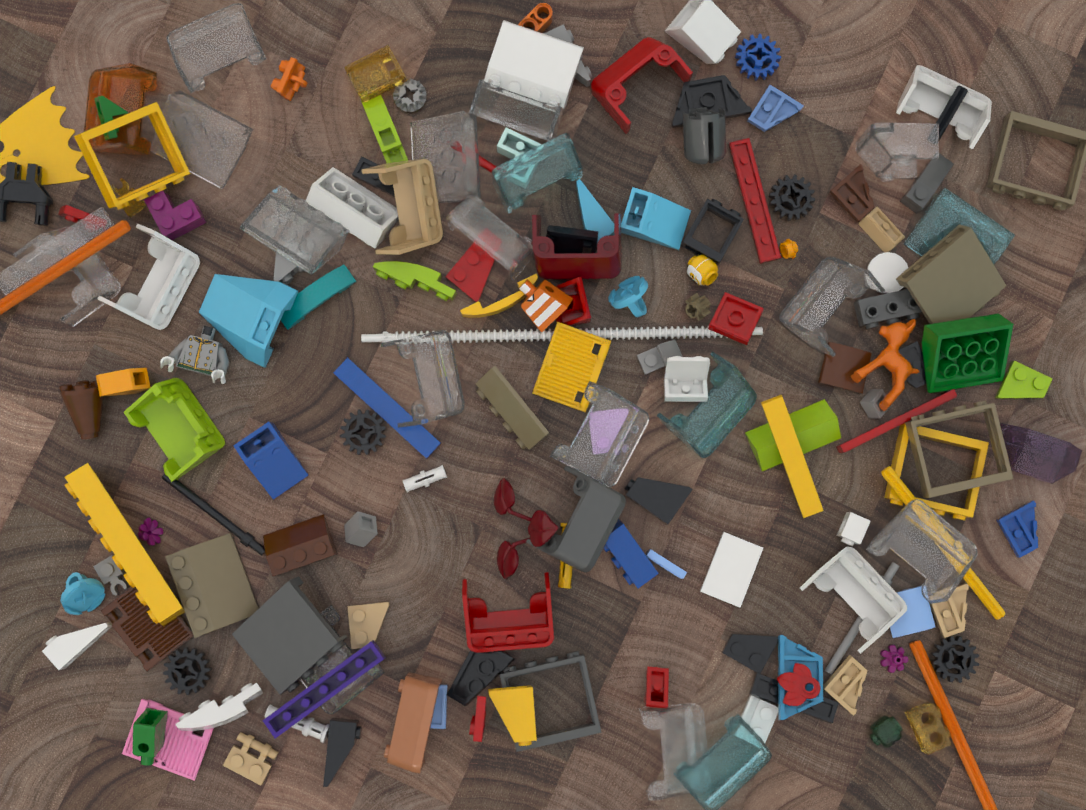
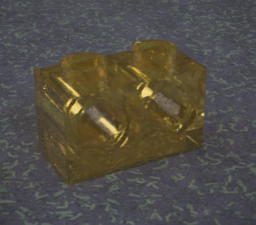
M926 702L905 711L923 753L929 755L951 745L949 740L951 734L947 726H943L940 720L942 714L937 705L934 706V704ZM924 712H928L929 720L923 723L921 716ZM934 732H937V733H938V739H937V741L931 743V741H930V736H931V734L934 733Z

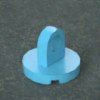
M630 277L618 285L619 289L617 291L615 289L611 291L608 300L613 308L621 309L628 306L637 318L647 313L645 302L642 299L643 294L648 288V283L644 277Z
M75 572L68 577L66 589L62 593L60 601L67 613L81 615L83 611H93L102 603L105 598V589L97 579L87 578L85 575Z

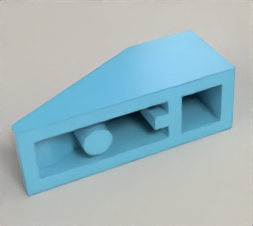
M580 179L577 180L576 191L584 230L598 231V244L602 237L614 235V223Z

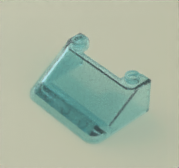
M739 714L735 717H730L725 722L724 726L728 732L692 766L682 762L674 773V776L705 810H718L756 775L772 757L771 752L761 737Z

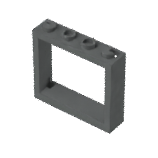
M579 651L566 654V658L558 659V656L545 658L546 662L537 664V661H530L524 663L525 667L517 669L516 665L508 666L504 669V672L500 673L502 688L510 687L508 678L579 662L592 723L536 735L537 741H532L531 745L519 746L517 742L515 743L516 752L602 733L584 653L579 654Z

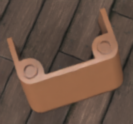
M409 672L405 680H400L398 692L402 694L391 745H386L384 758H388L387 763L413 773H421L425 763V750L442 679Z

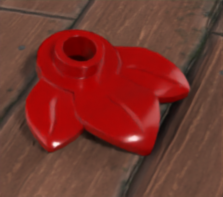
M795 663L793 672L783 673L777 678L780 686L788 691L783 699V703L788 706H800L806 699L816 698L821 690L818 680L812 677L810 669L803 664ZM812 684L814 688L812 691H807L805 686Z

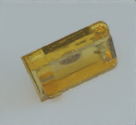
M389 45L345 66V71L362 102H367L407 82L406 76ZM391 60L395 68L388 72L384 63Z

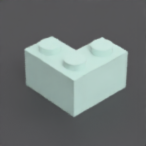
M506 127L497 144V152L513 160L506 173L507 180L526 189L544 153V145Z

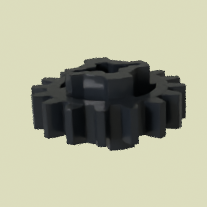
M795 174L792 179L785 175L784 182L779 178L776 181L777 185L771 187V190L774 192L769 194V198L773 199L769 205H775L776 208L773 210V213L779 211L780 219L786 215L787 221H790L792 216L797 221L800 219V214L805 217L808 214L806 210H812L813 206L809 203H814L815 198L811 197V195L815 191L808 189L811 185L810 182L807 184L803 183L804 177L797 180V175ZM784 187V194L779 196L780 189ZM790 194H791V197H795V198H796V199L794 200V202H793V199H788V196H789ZM805 199L804 206L800 209V201Z
M360 409L357 411L358 415H354L351 412L350 420L344 418V422L347 423L346 426H340V429L345 431L344 434L340 435L341 438H346L343 445H351L349 448L350 452L357 449V455H361L362 451L369 455L370 449L377 452L376 446H383V443L380 441L381 438L385 439L387 437L382 434V431L387 430V428L380 425L384 420L382 418L376 420L378 414L374 413L371 416L368 409L365 411V414ZM365 418L372 420L376 426L367 425ZM357 421L355 428L350 430L352 424ZM362 427H364V429L370 430L369 433L365 434L364 438L363 436L356 434L362 431ZM377 434L375 441L370 444L372 436ZM351 439H359L362 446H357Z
M949 636L948 641L941 638V645L934 644L937 651L931 652L935 659L930 662L937 665L934 671L937 673L941 672L940 678L945 679L947 677V680L952 683L954 678L959 683H962V677L969 680L968 674L976 673L973 666H979V663L975 662V658H978L979 654L973 653L976 646H968L970 640L965 639L962 641V636H956L955 639L953 636ZM952 645H960L963 648L956 650ZM953 655L958 656L956 657V663L952 662L954 660ZM954 668L958 673H950L947 670Z
M185 647L183 653L178 649L175 651L176 656H168L171 662L164 663L168 670L164 671L163 675H168L169 678L165 680V683H172L171 690L178 688L177 694H181L185 690L186 695H190L192 690L195 693L199 692V686L202 688L206 687L204 680L211 678V676L207 675V672L211 671L212 668L206 666L210 659H203L204 652L197 654V648L192 649L190 652L189 647ZM187 657L184 663H177L180 658ZM189 667L188 670L191 672V674L186 675L187 672L184 670V668ZM191 679H198L195 684L188 685Z

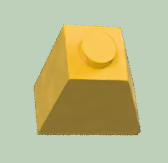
M527 685L488 689V694L515 743L518 742L519 746L531 745L532 741H537L533 687Z

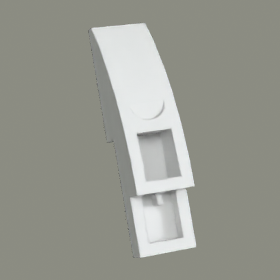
M249 683L235 697L231 695L225 698L221 706L215 700L211 702L207 700L198 706L199 709L194 713L188 712L182 715L176 726L181 731H197L227 724L249 713L245 705L263 694L257 683L254 685Z

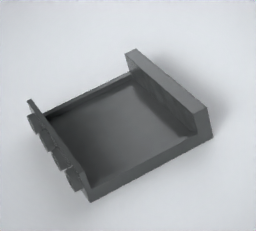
M299 576L285 583L232 633L280 695L286 691L291 693L299 687L298 681L302 678L305 680L314 673L313 668L316 665L318 667L323 665L329 659L327 655L330 652L334 654L342 648L343 644L341 642L347 638L346 635L339 638L299 587L304 582Z

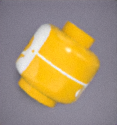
M703 254L695 255L688 261L687 274L698 285H710L718 277V266Z

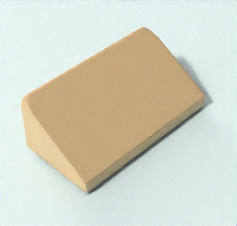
M878 207L873 209L859 222L860 227L884 253L892 250L905 238Z

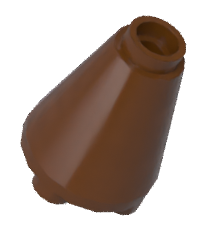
M89 380L77 381L74 386L72 384L60 385L61 397L81 439L98 437L104 396L100 397L97 380L90 383Z

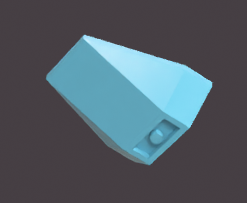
M215 274L199 313L247 360L265 368L274 349L270 347V343L284 311L291 310L298 290L278 281Z

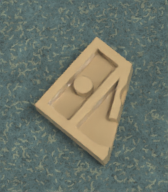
M390 602L347 606L351 649H361L372 640L376 642Z
M849 655L826 681L823 689L854 716L857 711L855 709L858 696H861L862 683L865 681L868 670Z

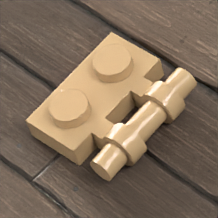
M240 732L236 740L242 742L243 746L240 748L234 745L223 766L262 785L272 767V764L265 761L267 756L275 760L279 752L272 749L271 745L267 743L264 745L255 740L254 736L250 734L247 736ZM250 747L261 752L260 756L257 757L248 752Z

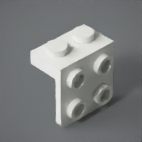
M674 356L667 358L664 374L665 401L707 402V376L710 359L702 356Z

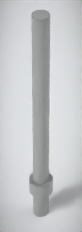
M892 562L884 576L881 575V577L891 585V580L900 566ZM860 616L857 617L824 671L833 674L858 634L859 624L863 621Z

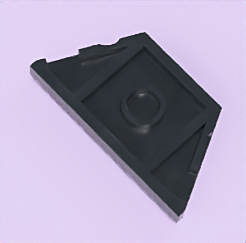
M725 75L684 82L672 128L682 127L683 112L689 114V109L707 107V110H712V112H719V108L725 110V119L751 114L752 109L745 104L740 93L731 86V82Z

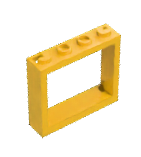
M157 102L74 136L109 208L117 207L119 210L130 205L128 201L136 199V201L149 197L148 192L154 190L157 193L167 189L166 184L170 182L173 185L185 180L184 176L190 174ZM148 115L174 172L116 198L88 140Z
M905 423L900 425L891 464L892 469L899 477L901 476L909 439ZM922 426L916 427L920 438L977 451L971 479L982 476L989 442ZM887 483L884 498L890 499L892 504L903 506V501ZM979 487L968 489L964 509L925 499H916L923 508L932 509V514L944 516L945 513L953 514V519L965 521L966 518H973Z

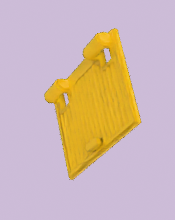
M557 322L532 394L586 413L611 341ZM595 343L601 345L598 355L592 353ZM578 391L584 393L581 403L574 401Z

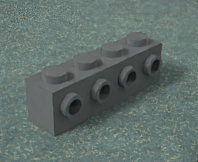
M908 289L859 299L854 302L859 327L866 326V329L879 327L878 323L882 322L891 325L895 322H900L899 319L907 317V321L920 318L919 314H923Z

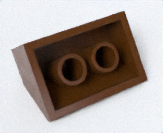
M324 514L263 535L265 554L273 577L338 555Z

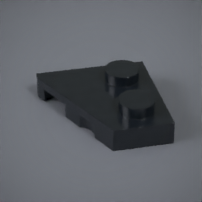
M732 633L722 653L761 674L778 643V637Z

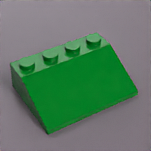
M992 314L924 325L922 351L927 392L935 393L1004 381L1014 324L1000 314Z

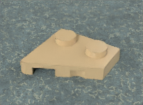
M967 583L928 596L929 604L942 638L965 631L967 590H969Z

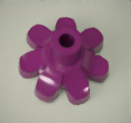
M150 518L144 520V524L138 527L140 531L138 532V537L142 541H147L149 546H154L161 542V538L158 535L163 534V529L156 528L158 526L156 520L151 521Z
M891 644L888 646L889 651L882 650L880 652V655L885 657V659L880 661L882 667L888 666V672L894 673L896 669L902 671L904 669L903 663H907L909 659L907 656H903L905 650L902 647L896 649V646Z

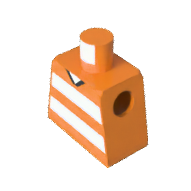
M527 279L519 287L527 296L521 304V308L541 332L558 318L573 300V298L547 280H543L535 287Z

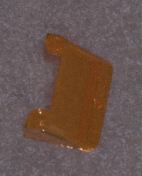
M132 63L94 70L89 78L84 132L101 125L94 98L104 96L128 113L143 107L145 92H152L156 89L157 73ZM142 118L119 127L117 138L105 140L104 134L88 140L95 153L144 156L149 155L151 148L150 141L140 137Z

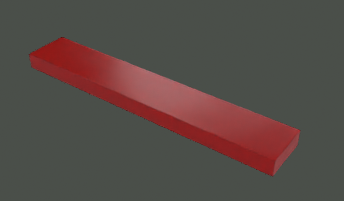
M750 138L730 142L728 145L759 263L778 260L781 258Z
M954 389L949 390L836 446L839 453H845L910 421L911 417L922 415L956 398L957 394Z

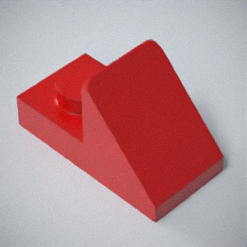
M647 666L644 696L646 707L668 709V668Z

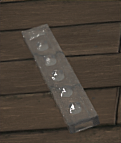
M100 207L1 271L0 289L5 295H8L114 226L115 223L104 207Z

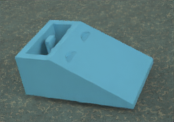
M632 187L621 223V233L679 250L691 210L656 194Z

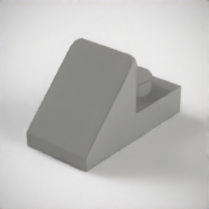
M674 339L661 343L655 348L638 354L636 357L644 375H647L665 367L667 358L683 356Z

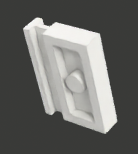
M750 695L733 734L763 748L778 714V706Z

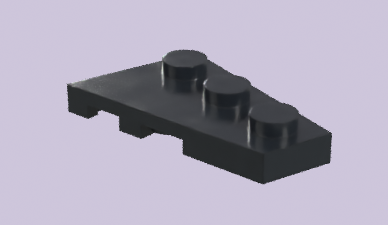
M470 650L447 696L467 706L515 658L503 651L476 653Z

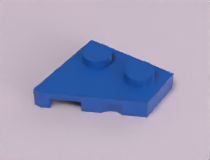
M1030 501L996 520L1017 558L1038 548V537L1036 535L1037 520H1035L1034 507H1036L1035 501Z

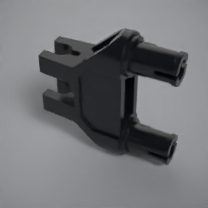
M7 162L6 178L0 183V221L7 222V204H10V202L27 203L36 206L34 224L48 226L49 207L53 205V199L41 184L42 167L37 164L28 163L26 180H21L22 165L16 162Z

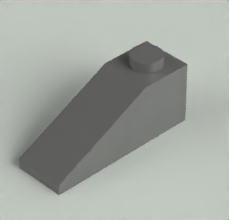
M936 152L900 202L917 214L936 192L954 164Z

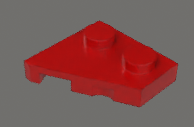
M68 205L62 206L58 215L65 217V220L76 224L78 222L84 223L87 228L94 231L105 229L108 220Z

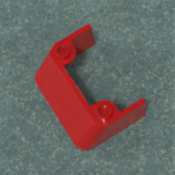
M651 37L644 38L591 82V93L625 134L630 130L631 121L619 108L626 99V90L622 86L623 83L652 60L662 67L670 65L683 82H689L693 74L672 47Z
M549 572L544 573L546 592L532 595L530 598V609L487 612V605L484 600L469 598L467 579H463L462 599L468 648L473 652L481 653L540 648L552 644L554 631Z

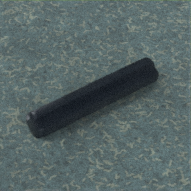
M960 85L957 86L927 138L928 142L934 145L938 144L968 92L966 88Z

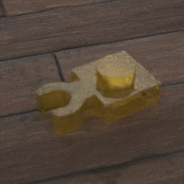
M123 178L120 179L123 184L121 189H117L113 184L111 185L112 190L121 196L135 190V188L128 190L129 185ZM132 199L128 201L130 205L122 209L131 218L147 205L143 199L140 201Z

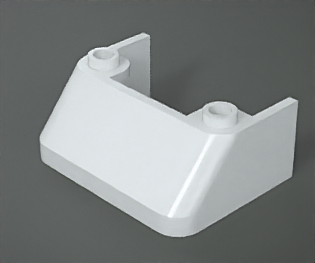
M917 65L898 102L896 113L900 115L904 111L911 114L919 109L939 119L955 89L960 85L966 88L968 92L949 124L955 126V131L959 138L966 141L970 140L969 148L973 149L990 122L992 101L987 96L924 66Z
M137 224V229L152 236L148 243V252L157 260L138 296L127 292L120 296L117 303L101 296L98 297V300L155 329L161 330L169 325L199 268L200 259L195 253L162 234Z
M845 547L800 587L803 591L810 584L814 583L819 590L829 592L834 588L862 618L863 621L859 624V631L867 642L857 650L860 654L882 636L907 611L905 601L852 547Z

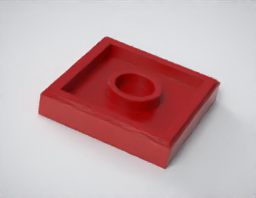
M725 292L708 329L748 345L764 308Z

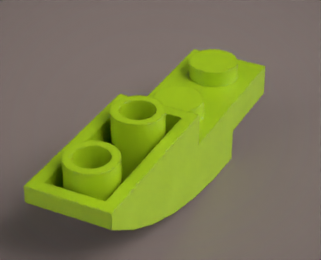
M381 94L362 100V105L386 163L408 161Z
M398 261L378 262L373 265L374 270L377 271V276L385 280L388 277L395 280L394 284L404 290L407 287L412 289L417 282V287L427 292L429 289L436 292L435 296L444 301L448 299L453 301L457 294L456 290L440 283L441 273L430 268Z

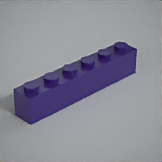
M372 640L262 721L273 737L277 738L386 658L375 641Z

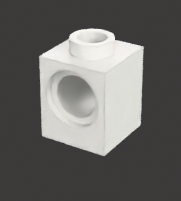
M846 512L836 536L842 538L841 542L852 547L854 544H861L870 520L852 512Z

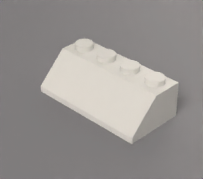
M334 167L312 184L305 204L312 207L315 211H318L373 248H376L385 240L399 219L396 207Z

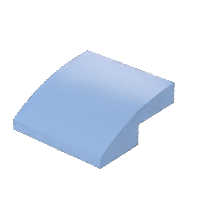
M925 585L896 592L905 601L907 611L890 627L893 638L936 627Z

